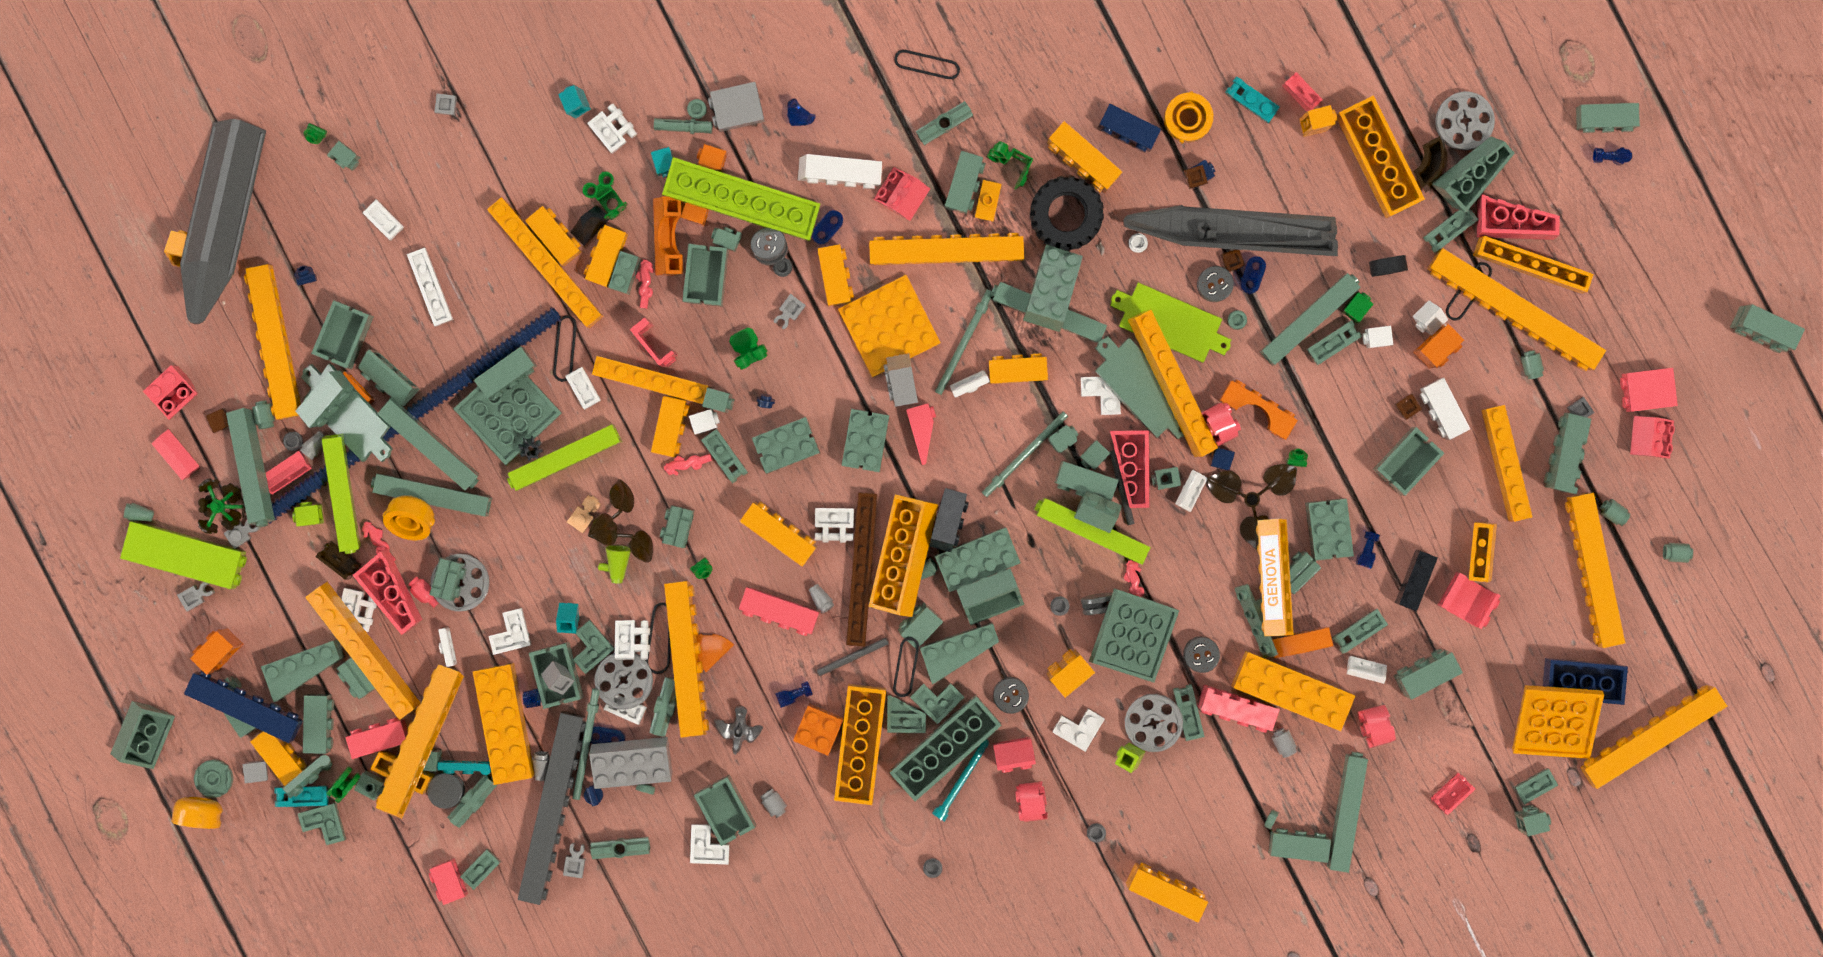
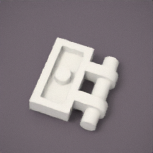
M611 104L608 110L612 114L607 117L602 111L587 124L611 154H613L627 143L623 138L624 134L627 133L633 138L637 133L633 129V124L628 122L622 115L621 109H617L614 104ZM617 120L622 128L617 130L612 122Z
M815 508V527H823V533H815V540L823 541V543H828L829 541H840V543L853 541L854 534L846 533V528H854V508ZM829 527L840 528V533H829Z
M344 588L341 600L358 622L363 624L364 630L369 632L370 625L373 624L372 615L374 608L377 606L370 596L368 600H364V591ZM361 606L366 607L364 617L359 616Z
M635 620L615 621V660L635 659V652H640V659H648V652H650V645H648V636L650 635L648 621H641V628H635ZM635 635L641 636L640 644H635Z

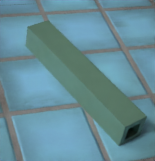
M1347 273L1342 276L1268 343L1260 353L1272 366L1276 365L1361 288L1358 285L1360 283L1353 274L1349 275Z
M1000 282L999 286L994 285L991 296H994L992 301L1025 314L1030 294ZM1068 310L1061 329L1098 344L1104 335L1107 325Z
M391 397L377 414L461 488L466 490L470 487L472 489L478 483L477 477L479 473L395 399Z
M241 408L227 412L226 415L248 524L256 525L257 527L268 526V522L275 521L253 410Z
M376 474V477H373L371 482L372 493L395 498L409 495L420 498L429 505L484 517L489 516L492 497L385 474Z
M1352 751V754H1346L1329 861L1327 863V867L1330 870L1349 873L1368 763V759L1363 757V753Z

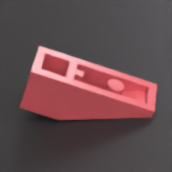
M928 403L906 410L922 465L926 464L934 422L933 418L936 417L933 406L929 407Z

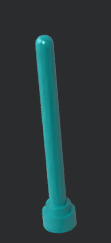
M987 739L979 745L943 804L936 807L932 812L940 820L945 822L949 816V807L989 745Z

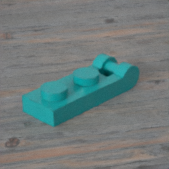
M1235 77L1232 81V86L1227 88L1225 94L1266 123H1269L1280 106L1246 84L1239 77ZM1239 88L1244 90L1241 96L1236 93Z
M441 760L438 762V770H443V773L453 774L455 771H462V774H474V771H480L483 775L491 773L489 761Z
M284 786L274 787V793L276 794L275 807L329 805V798L326 795L328 786H305L298 796H293L291 799L288 797V800H284V794H286L282 789Z

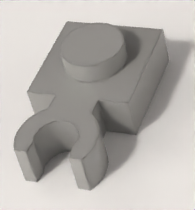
M790 294L779 308L783 314L777 316L774 319V323L783 319L785 324L782 329H786L789 325L788 320L791 318L795 321L806 305Z
M247 520L245 526L240 522L232 530H227L224 535L232 547L237 549L252 538L249 534L250 532H257L261 527L252 528Z
M203 582L199 589L194 585L177 595L187 612L204 603L203 596H211L215 593L214 590L205 591V587L210 583Z
M572 843L569 848L572 856H566L563 876L583 878L586 858H581L580 856L585 850V845L582 844L580 851H576L574 849L575 843Z

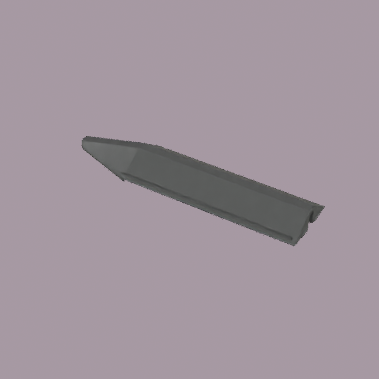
M229 119L214 122L211 129L180 262L186 316L192 324H201L206 320L235 273L266 130L242 120Z
M1180 205L1129 214L1123 220V225L1126 228L1182 246L1338 256V241L1335 239L1337 234L1336 217L1185 207Z

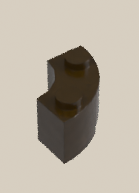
M1440 136L1422 145L1424 149L1423 161L1413 171L1425 193L1434 188L1432 183L1442 176L1446 170L1447 149Z

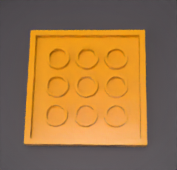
M907 275L838 309L872 378L885 372L884 365L887 364V357L909 354L911 359L941 344Z
M1525 685L1512 746L1513 754L1590 759L1604 698L1603 690Z

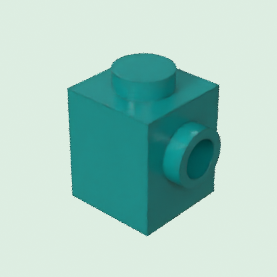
M575 85L566 87L563 92L558 94L566 114L575 119L591 110L584 91Z
M670 147L651 152L656 173L663 178H667L673 158Z
M559 603L556 617L557 633L576 634L580 617L579 604Z

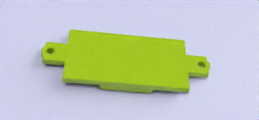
M1139 282L1132 296L1117 290L1111 297L1110 306L1124 312L1119 327L1134 333L1128 319L1143 311L1152 310L1170 349L1174 352L1204 363L1209 350L1225 356L1231 347L1230 342L1232 339L1217 333L1222 318ZM1119 297L1120 302H1116L1115 298ZM1225 343L1226 348H1222L1221 344Z

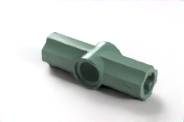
M964 101L916 130V133L925 146L944 133L950 132L954 127L974 115L968 104ZM947 119L950 125L947 128H942L939 125L940 120Z
M665 677L660 696L656 700L655 714L649 733L657 736H666L670 719L673 717L676 708L674 678Z
M484 775L474 788H471L462 797L458 806L447 817L453 825L460 828L485 803V799L497 787L493 783V778L489 775Z
M649 837L619 838L617 840L591 842L592 859L622 858L624 856L650 854ZM616 844H623L625 852H618Z

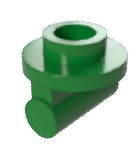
M311 123L307 125L304 131L305 139L311 144H319L327 135L326 130Z
M1299 448L1291 450L1287 458V464L1307 467L1308 454Z
M706 557L690 568L697 579L709 577L713 570Z

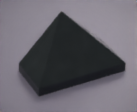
M596 205L579 218L570 233L585 246L610 218L606 220L604 218L606 213Z

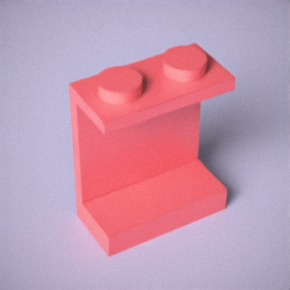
M644 317L630 331L659 366L669 367L676 361L675 357L678 354L670 351L662 359L642 336L654 326L649 319Z
M1673 368L1622 374L1620 386L1621 389H1624L1622 404L1626 408V412L1678 406Z
M1456 572L1438 606L1473 626L1482 629L1483 626L1486 627L1491 618L1489 615L1492 610L1498 607L1501 595L1491 592L1474 581L1469 580L1467 576Z

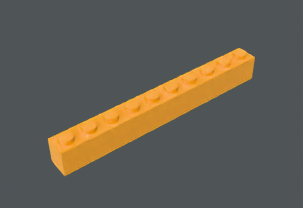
M1444 248L1438 250L1427 268L1431 272L1430 275L1438 280L1442 278L1447 282L1446 285L1454 290L1460 289L1463 292V296L1470 300L1474 298L1480 302L1479 306L1486 310H1493L1496 312L1495 316L1504 321L1506 319L1512 322L1511 325L1517 330H1525L1533 340H1541L1549 350H1557L1565 360H1573L1578 363L1576 366L1583 371L1595 370L1606 352L1604 348Z

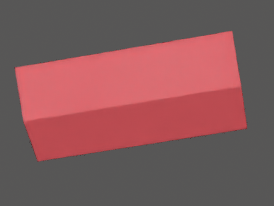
M169 429L151 443L181 480L189 478L200 468Z
M301 451L296 452L266 472L270 494L273 495L312 469L309 461Z

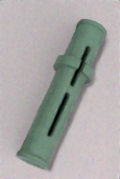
M654 118L655 131L712 134V121Z

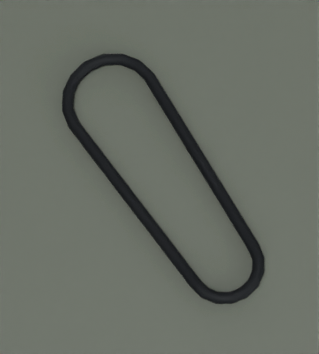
M658 603L653 608L648 645H651L655 611L658 606H666V603ZM668 625V654H667V665H666V667H665L663 670H661V671H654V670L651 669L652 673H654V674H662V673H664V672L669 668V665H670V649H671V644H670L669 625Z

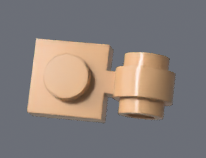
M588 495L582 503L584 509L578 506L567 521V523L581 533L585 532L594 519V516L589 513H595L601 505L594 496Z

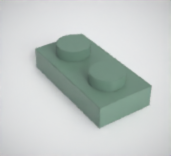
M1546 768L1517 784L1514 788L1523 804H1526L1557 787L1558 784L1551 771Z
M486 849L460 877L474 890L502 861L489 849Z

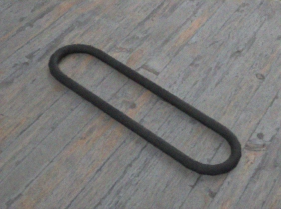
M900 50L894 57L895 64L899 68L945 79H955L960 73L959 65L948 59L909 50ZM900 53H909L952 63L957 67V73L949 77L902 66L898 63L897 57Z
M1480 262L1477 265H1475L1474 268L1476 269L1480 265L1487 266L1489 269L1488 277H1491L1492 269L1489 264L1485 262ZM1460 289L1446 308L1447 317L1453 321L1460 320L1475 300L1473 298L1459 317H1451L1449 315V308L1461 292Z
M567 315L561 317V322L565 318H569L574 322L570 374L573 370L577 322L572 316ZM558 322L553 375L558 381L565 382L567 381L566 378L560 379L556 375L561 322Z
M911 637L905 638L900 644L893 691L898 697H906L912 691L919 643ZM911 640L916 643V653L910 687L906 694H899L896 691L903 644Z

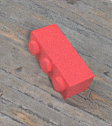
M398 717L387 720V724L380 726V723L369 725V729L362 731L361 728L350 731L351 735L345 738L351 758L355 759L401 745L408 735V729L405 719L398 720Z

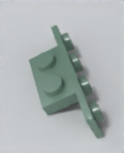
M1248 584L1236 587L1237 598L1241 603L1244 615L1250 624L1263 657L1269 658L1278 655L1271 636H1264L1262 631V597L1255 600Z

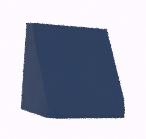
M1221 448L1214 450L1211 466L1229 471L1235 452Z

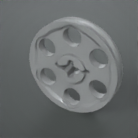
M1459 92L1448 97L1438 108L1435 118L1438 135L1445 144L1457 150H1471L1478 147L1490 137L1495 124L1494 112L1489 102L1481 95L1473 92ZM1469 98L1476 99L1477 106L1475 108L1468 107L1467 100ZM1450 101L1457 102L1458 109L1456 111L1449 110L1448 103ZM1481 113H1486L1489 116L1487 123L1480 122L1479 115ZM1463 115L1466 119L1470 120L1466 126L1460 122L1463 119ZM1443 119L1450 120L1451 127L1449 129H1444L1441 126ZM1474 131L1481 132L1482 139L1480 141L1473 140L1472 133ZM1454 134L1462 135L1463 142L1461 144L1454 143Z
M454 554L446 557L455 561L458 558H463L466 562L464 568L467 571L463 579L465 585L459 586L461 587L459 596L464 598L465 603L462 607H458L454 601L435 597V599L443 607L452 611H467L475 608L484 600L489 590V575L485 566L477 558L467 554ZM438 564L434 568L431 576V587L433 584ZM474 568H479L482 571V576L479 579H475L472 576ZM474 587L481 589L482 594L479 598H475L471 594Z
M613 653L600 663L595 674V688L600 690V698L607 705L616 709L626 710L637 707L647 699L653 686L652 671L647 662L640 659V656L635 654V659H633V665L625 667L623 660H615V653ZM613 663L615 670L612 673H607L605 671L606 664ZM644 669L647 671V677L642 680L638 679L637 672ZM622 676L625 678L626 676H628V684L623 683L620 685V677ZM605 681L611 684V688L607 692L600 689L601 684ZM641 688L643 690L642 697H633L634 689ZM623 694L625 701L622 704H616L614 701L616 695Z
M1147 694L1135 700L1129 707L1125 716V729L1129 739L1140 749L1148 752H1160L1170 748L1180 737L1183 729V717L1179 707L1170 698L1160 694ZM1149 699L1153 702L1154 706L1151 710L1143 707L1144 700ZM1164 704H1169L1172 707L1170 714L1162 712L1161 708ZM1133 713L1139 714L1140 722L1133 723L1130 720V715ZM1151 718H1154L1155 721H1160L1156 728L1153 725H1147L1151 722ZM1171 722L1176 723L1178 726V730L1175 733H1171L1167 729V725ZM1139 731L1146 734V740L1143 742L1136 739V733ZM1155 737H1163L1165 744L1157 746L1154 742Z

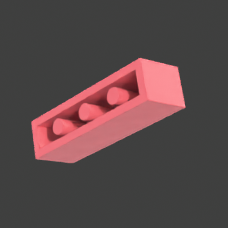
M746 587L739 607L743 615L753 617V615L760 616V620L770 624L771 621L779 623L778 627L787 630L790 627L797 629L796 633L807 636L808 633L812 634L820 612L751 587Z

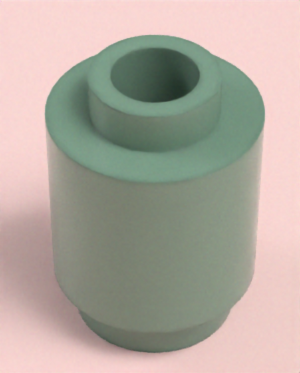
M1535 350L1524 352L1521 361L1524 373L1528 379L1544 376V367L1540 353H1536Z
M267 401L256 402V406L252 407L259 430L274 427L273 422H275V418L271 412L272 404H267Z
M1614 499L1605 500L1600 507L1601 515L1616 525L1623 526L1631 515L1628 509Z
M1669 543L1663 546V559L1668 560V562L1688 563L1693 558V548H1690V544Z

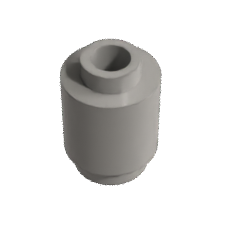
M1280 728L1273 732L1274 735L1271 738L1278 753L1282 754L1283 758L1297 752V746L1289 729L1284 730V728Z
M773 788L760 796L762 799L761 803L771 817L775 815L778 818L786 812L784 808L787 805Z

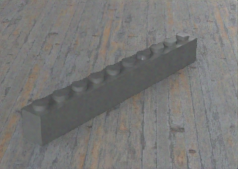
M565 711L560 713L517 900L540 905L543 900L546 901L549 892V889H546L547 881L550 882L553 871L550 868L551 864L555 863L557 852L554 851L556 844L559 845L562 834L559 833L560 826L564 825L566 818L563 812L564 808L568 807L570 796L567 795L569 788L572 789L574 784L572 773L573 770L577 769L579 762L576 756L577 751L580 752L583 740H580L581 734L585 731L586 716Z

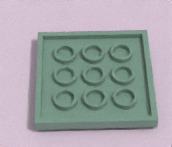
M523 376L518 379L519 383L513 388L509 389L507 387L502 391L504 394L496 400L493 398L487 399L477 386L454 408L458 415L505 465L509 464L522 451L518 445L523 443V438L530 439L533 436L535 439L562 414L559 408L529 376L527 378Z
M1114 588L1089 662L1155 682L1179 610Z

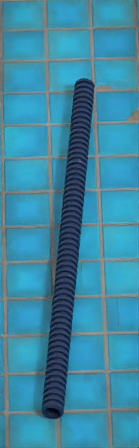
M550 307V310H546L544 315L540 314V317H536L534 322L530 321L529 325L526 324L525 328H520L521 331H516L515 335H510L511 338H506V341H502L501 345L497 344L495 349H491V352L487 351L485 356L481 355V359L477 358L476 362H471V366L467 365L466 369H461V373L457 372L456 376L453 375L452 379H447V382H443L442 386H437V389H433L432 393H427V396H423L422 400L418 399L417 403L412 404V407L408 406L407 411L417 420L420 417L423 418L424 414H429V411H433L434 407H439V404H443L444 400H449L448 397H453V394H457L458 390L462 391L464 386H468V383L472 384L474 379L519 347L526 346L528 341L532 342L533 338L536 339L537 335H542L541 332H546L547 328H552L551 325H556L557 321L561 322L559 313L555 308ZM390 427L383 436V439L389 442L390 438H394L395 434L399 435V433L393 427ZM348 449L349 451H346L348 468L350 469L351 465L354 466L356 465L355 462H360L361 460ZM326 464L324 468L319 469V472L315 471L314 475H310L309 479L305 478L304 482L301 481L299 486L295 485V488H291L290 492H285V495H281L280 499H275V502H271L275 520L278 519V516L281 517L282 513L286 514L287 510H291L292 506L296 507L297 503L302 502V499L306 500L307 496L310 497L312 492L316 493L317 489L320 490L322 488V485L326 486L328 482Z

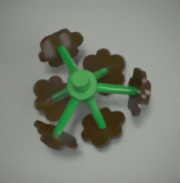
M206 479L198 485L199 492L210 493L205 498L198 500L199 512L204 513L206 517H210L209 520L204 521L200 519L197 522L199 524L198 527L204 533L212 534L218 532V525L212 523L217 513L222 514L223 521L221 525L227 530H232L240 524L239 520L241 518H245L246 509L244 499L240 495V487L234 486L232 483L222 486L221 490L224 493V498L218 500L213 492V489L218 487V479ZM242 499V505L225 504V501L229 500L230 503L235 504L238 500ZM225 509H232L230 512L224 511ZM234 509H242V514Z

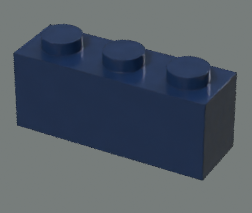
M1109 104L1098 126L1102 128L1101 132L1109 136L1114 134L1119 137V141L1125 144L1130 142L1136 145L1135 148L1144 153L1146 150L1151 151L1161 131V128L1112 104Z

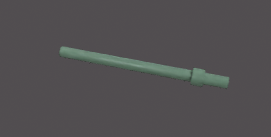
M987 289L981 302H978L976 305V312L935 390L936 393L942 395L982 315L988 309L987 305L992 297V291Z
M1063 411L1019 456L991 480L992 482L982 493L988 497L997 487L1000 488L1004 484V480L1068 418V415Z
M596 688L592 689L591 699L587 704L586 711L588 715L572 797L574 800H580L595 714L598 713L599 704L597 703L600 690Z

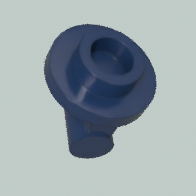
M300 266L294 273L298 286L317 281L312 267Z
M594 785L589 786L584 792V799L592 807L596 806L603 799V791L601 788L595 789Z

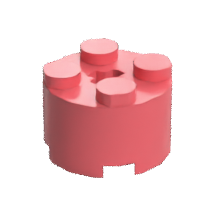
M1218 403L1201 412L1217 446L1238 437V431L1241 430V427L1236 419L1233 420L1230 414L1232 410L1227 403Z
M1385 705L1357 712L1360 722L1363 723L1360 726L1363 737L1367 736L1366 743L1368 748H1374L1396 740L1394 727L1391 726L1390 715Z
M1043 781L1023 783L1016 786V801L1021 803L1018 810L1020 821L1029 822L1048 819V813L1045 812L1047 802Z

